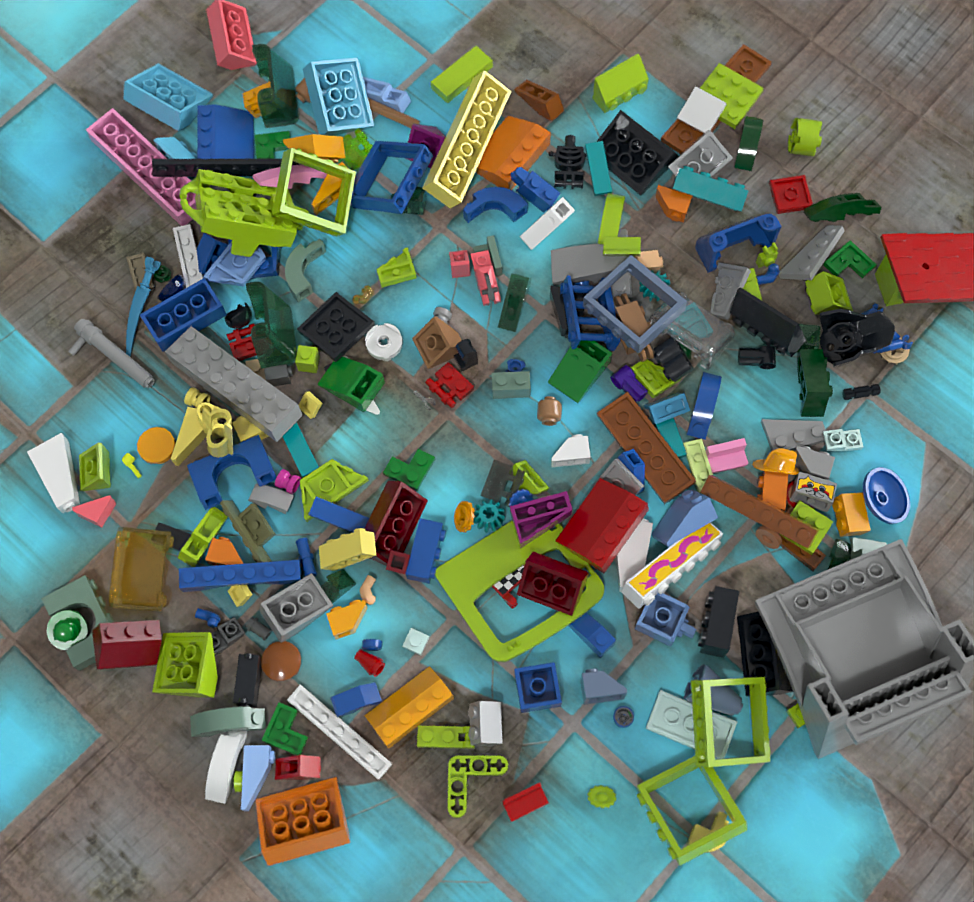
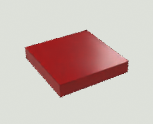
M805 175L769 181L777 214L802 211L813 205Z

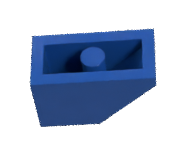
M204 233L197 247L199 272L206 274L229 244Z

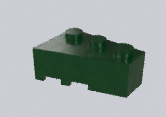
M800 349L797 372L798 384H801L802 394H799V399L804 402L800 411L801 417H824L829 397H832L833 394L832 385H829L830 372L826 370L827 357H824L823 349Z

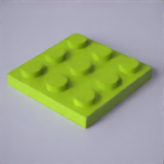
M721 63L716 66L700 87L701 90L726 103L718 120L736 129L764 90L763 87Z

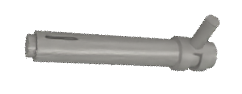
M81 319L75 324L74 329L80 337L69 349V353L74 356L84 343L87 342L89 345L95 346L143 388H151L154 385V377L104 336L102 331L94 326L91 321Z

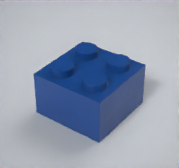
M555 662L514 669L521 713L561 707L562 700Z

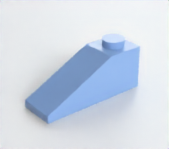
M269 745L244 746L241 810L243 811L251 809L271 771L272 763H275V751H272V747Z

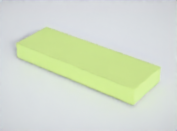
M702 439L684 442L683 445L687 453L686 458L691 475L696 480V491L700 493L708 476L713 475L703 441Z

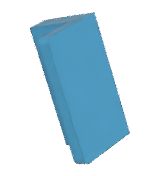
M680 392L644 405L645 409H648L653 424L690 411L685 393Z

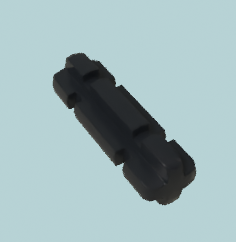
M878 384L871 385V387L867 385L854 387L853 389H844L842 395L844 400H850L853 397L857 399L869 397L870 395H879L881 389Z

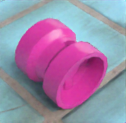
M282 469L275 480V487L284 488L288 493L294 494L300 485L301 477L297 475L292 476L289 471Z

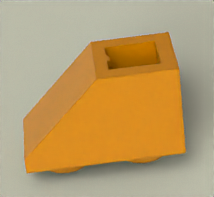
M354 600L349 603V606L343 608L337 606L332 608L329 613H326L336 640L356 632L367 610L365 600Z

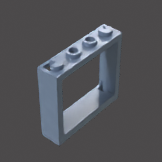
M632 255L584 296L583 307L588 310V314H593L602 326H607L616 338H621L628 348L631 347L638 354L685 311L687 301ZM627 271L671 307L641 337H638L596 301Z

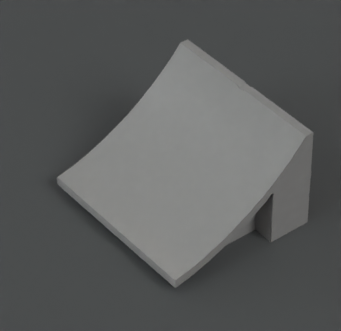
M902 539L755 600V605L775 645L794 691L814 753L818 759L854 743L855 745L861 744L968 697L972 693L968 686L974 676V639L960 619L942 626L924 581Z

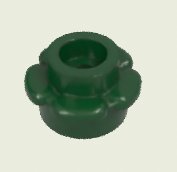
M160 265L159 269L155 271L154 278L159 283L167 282L171 279L172 271L170 268Z

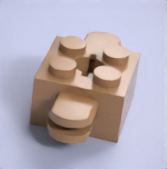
M626 293L621 294V297L619 295L614 297L616 318L638 337H641L651 327L650 322H647L644 317L645 311L643 307L639 306L637 300L630 302ZM620 338L627 355L636 352L631 347L628 348ZM650 344L638 354L641 362L646 361L647 358L649 360L654 358Z

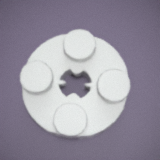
M391 324L373 326L367 332L365 338L368 353L379 360L390 361L402 349L403 340L401 333ZM381 339H382V340L388 339V341H387L388 344H386V345H381V342H379V341H380Z

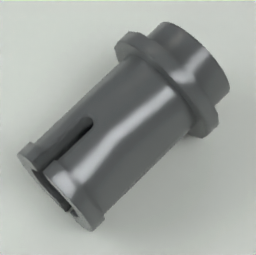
M251 617L245 625L248 628L247 631H252L265 641L270 636L272 630L260 623L258 618Z

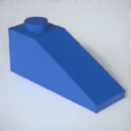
M587 613L568 625L599 658L615 645L616 639Z

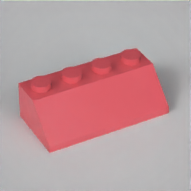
M215 0L206 11L217 65L230 70L256 65L257 59L246 8L225 0Z

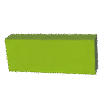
M475 46L431 81V89L448 104L470 86L475 76L484 70L488 72L493 68V60L479 47Z

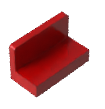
M539 782L503 800L502 804L510 821L513 822L548 805L549 802Z

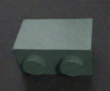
M530 371L492 373L493 399L530 397Z

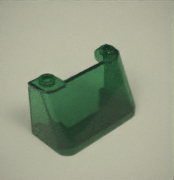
M265 44L252 45V52L256 59L259 76H265L270 81L271 86L270 88L260 90L257 95L258 106L265 128L295 124L299 120L292 66Z
M262 282L246 283V290L253 306L255 319L262 318L265 323L256 324L251 329V338L261 369L294 362L296 360L297 347L290 306Z

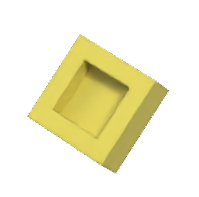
M309 391L301 399L299 408L312 419L317 415L323 403Z
M247 585L231 586L228 590L236 607L243 606L252 596Z

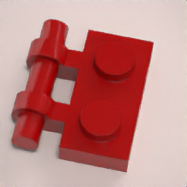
M253 323L247 328L235 329L232 333L226 334L228 341L236 339L235 342L229 343L233 357L238 361L271 351L265 332L257 333L264 330L262 323L256 325ZM252 334V336H250V337H247V338H244V339L241 338V337H243V336Z
M449 362L435 373L438 381L434 382L431 378H428L425 382L429 386V390L432 393H436L441 398V401L450 408L456 405V402L453 400L454 397L462 401L474 390V386ZM445 386L450 392L446 393L442 387Z

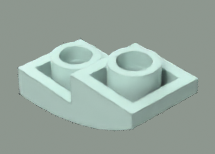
M859 429L823 431L827 451L862 450L863 448Z

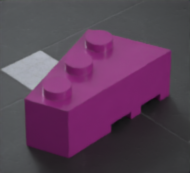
M567 491L510 506V514L520 549L572 515V506Z

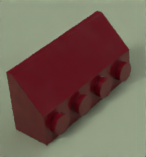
M387 481L364 528L366 531L374 532L376 556L369 559L386 566L391 550L404 552L428 502L426 498L401 481Z

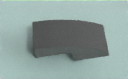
M235 617L217 627V630L212 633L215 656L245 635L244 630Z

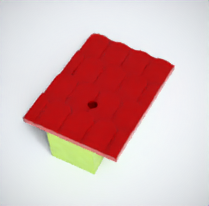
M894 233L881 235L880 238L886 255L879 265L875 277L886 306L901 303L974 302V233Z

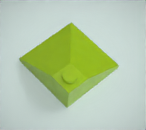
M163 633L152 692L214 698L218 676L212 633Z

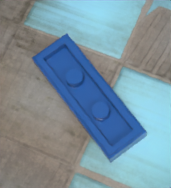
M315 497L308 514L311 517L351 533L355 529L365 528L369 520L366 516L319 497Z

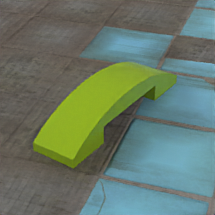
M607 194L598 244H603L604 237H618L626 196Z

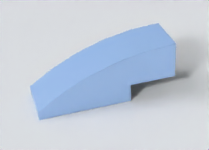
M363 77L368 98L404 113L411 102L406 91L394 89L387 82Z

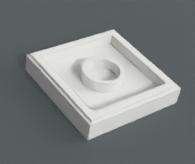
M695 86L677 119L705 133L707 130H712L726 103Z

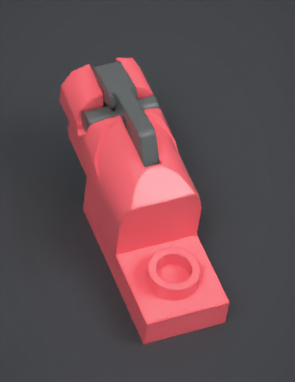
M489 250L470 254L483 306H489V301H494V304L500 303L501 298Z

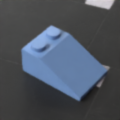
M687 490L682 493L681 497L675 500L651 535L654 539L669 547L714 521L718 516L708 496L695 490Z

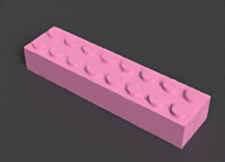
M112 108L86 129L91 141L177 223L183 226L193 220L182 209L179 197L180 189L191 180L187 177H153L152 159L167 158L117 111ZM187 193L186 199L188 204L193 209H196L195 193Z

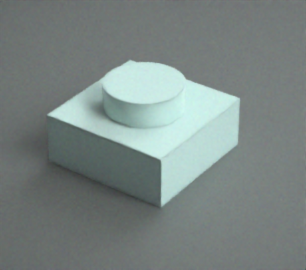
M411 628L404 641L403 648L421 656L429 636Z

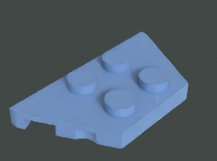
M230 243L203 278L209 282L245 286L266 260V257L259 246L251 257L231 254Z

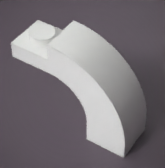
M247 730L225 732L224 735H220L208 771L205 799L226 803L233 788L234 769L238 755L247 739Z

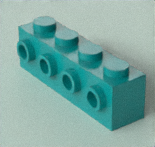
M688 166L678 168L671 189L737 212H742L749 190L745 189L744 185L738 183L731 185L724 178L718 177L716 180L710 178L711 174L702 171L700 174L693 172L694 169Z

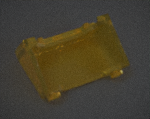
M118 527L108 600L110 607L162 611V607H165L167 602V596L162 591L166 552L169 548L173 547L174 541L171 532Z

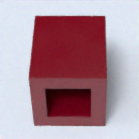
M391 550L386 570L405 574L410 554Z

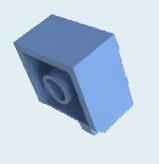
M658 593L648 606L645 605L635 626V630L670 647L676 636L681 638L682 635L693 638L697 629L688 625L689 621L685 619L690 607L664 593L661 595Z

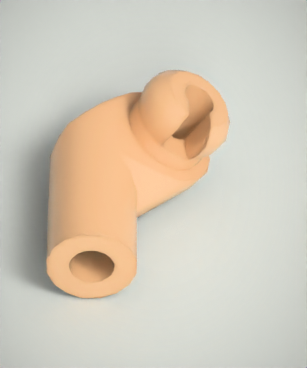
M367 575L359 590L362 601L365 600V603L368 605H372L376 601V597L372 595L371 591L376 579L370 575Z

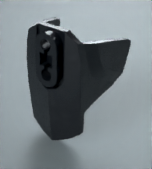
M836 309L819 314L823 329L819 342L823 349L824 357H827V361L833 367L849 364L857 358L891 345L893 341L895 325L881 311L864 315L850 310ZM851 338V341L848 344H846L845 342H847V340ZM830 345H834L832 351L829 350Z

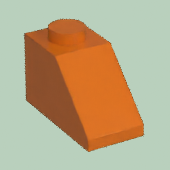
M658 185L655 197L666 217L673 221L684 223L691 204L692 195Z
M219 537V539L212 538L205 559L209 565L219 566L244 563L236 548L230 542V539L225 537Z

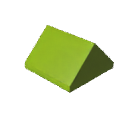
M98 442L79 455L80 491L111 488L109 451L102 443Z

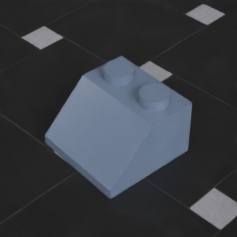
M588 669L585 670V673H582L580 683L584 705L625 699L627 689L604 671Z

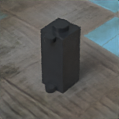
M239 654L233 703L238 707H257L261 676V657L259 655Z

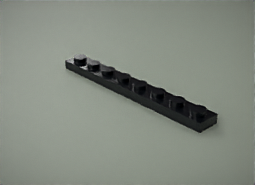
M152 159L153 177H196L199 169L232 176H253L269 169L281 167L282 159ZM292 161V165H299V163Z

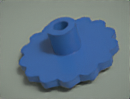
M517 490L509 499V506L534 500L532 498L533 494L528 490Z

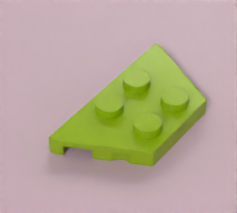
M333 459L300 480L305 521L308 522L314 518L308 514L315 497L335 504L368 482V478L365 475L362 476L354 472L353 469L347 466H342Z

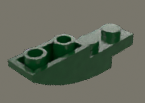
M848 193L821 200L806 208L804 213L813 222H820V220L837 222V220H845L846 214H864L869 216L880 214L882 207L876 200H866L860 193Z

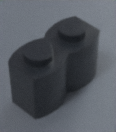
M672 336L654 348V358L658 364H663V373L668 380L671 379L676 382L694 370L675 337Z

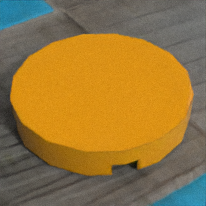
M150 428L139 437L137 451L147 463L163 464L170 460L176 440L171 432L165 428Z

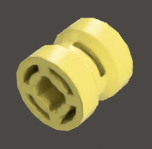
M192 387L186 393L184 403L197 408L200 403H210L211 396L207 393H200L198 389Z

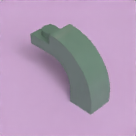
M321 239L311 242L306 248L300 243L287 259L285 277L291 294L298 303L313 293L311 284L304 277V271L312 261L326 253Z
M222 708L190 716L191 737H210L229 731L266 729L265 708Z

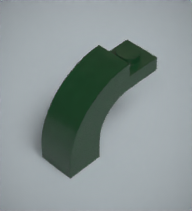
M746 116L734 168L752 172L763 119Z

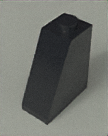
M551 286L550 300L560 334L568 339L569 330L563 294L560 293V287ZM574 293L575 301H584V296L587 293ZM576 308L577 316L583 317L585 309Z

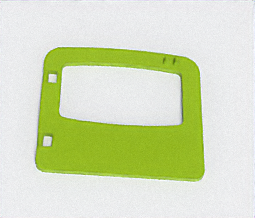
M511 521L442 564L436 570V579L488 656L497 662H507L544 642L573 623L603 598L604 584L592 567L555 541L563 531V527L560 524H557L555 526L556 529L552 532L548 530L520 549L514 524ZM553 550H559L569 565L581 570L584 568L588 570L591 576L587 578L586 590L582 593L573 616L559 611L529 631L505 643L498 641L474 605V601L484 592L512 572L524 566L526 559L533 551L544 555Z

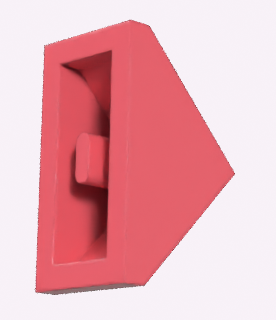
M467 250L449 252L452 278L470 276Z
M109 495L72 507V509L79 517L102 528L114 509L116 502Z

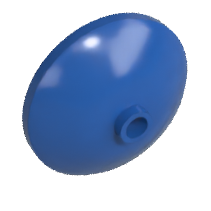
M884 467L874 468L869 471L863 481V496L867 507L875 517L884 523L897 524L902 522L908 516L910 510V498L903 481L893 471Z

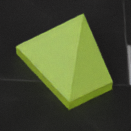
M526 460L513 465L514 493L521 489L528 490L536 495L548 491L549 487Z

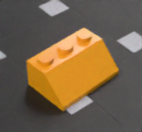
M310 134L283 139V143L289 149L299 148L302 152L316 154L318 158L323 160L328 159L334 163H339V159L345 158L343 137Z

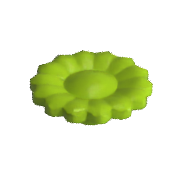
M594 786L587 794L588 801L596 808H609L616 801V793L608 786Z

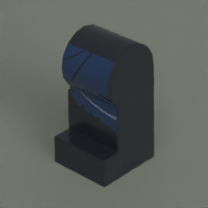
M470 339L460 341L455 346L458 353L454 355V359L462 372L477 365L478 358Z

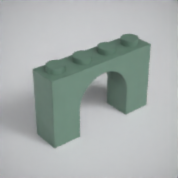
M85 575L41 598L51 617L63 610H75L84 607L93 610L96 618L95 627L99 623L115 622L112 615L106 613L104 607L107 605L103 597L98 596L96 592L98 590L94 579L90 580ZM92 633L86 639L66 649L73 667L79 671L96 662Z

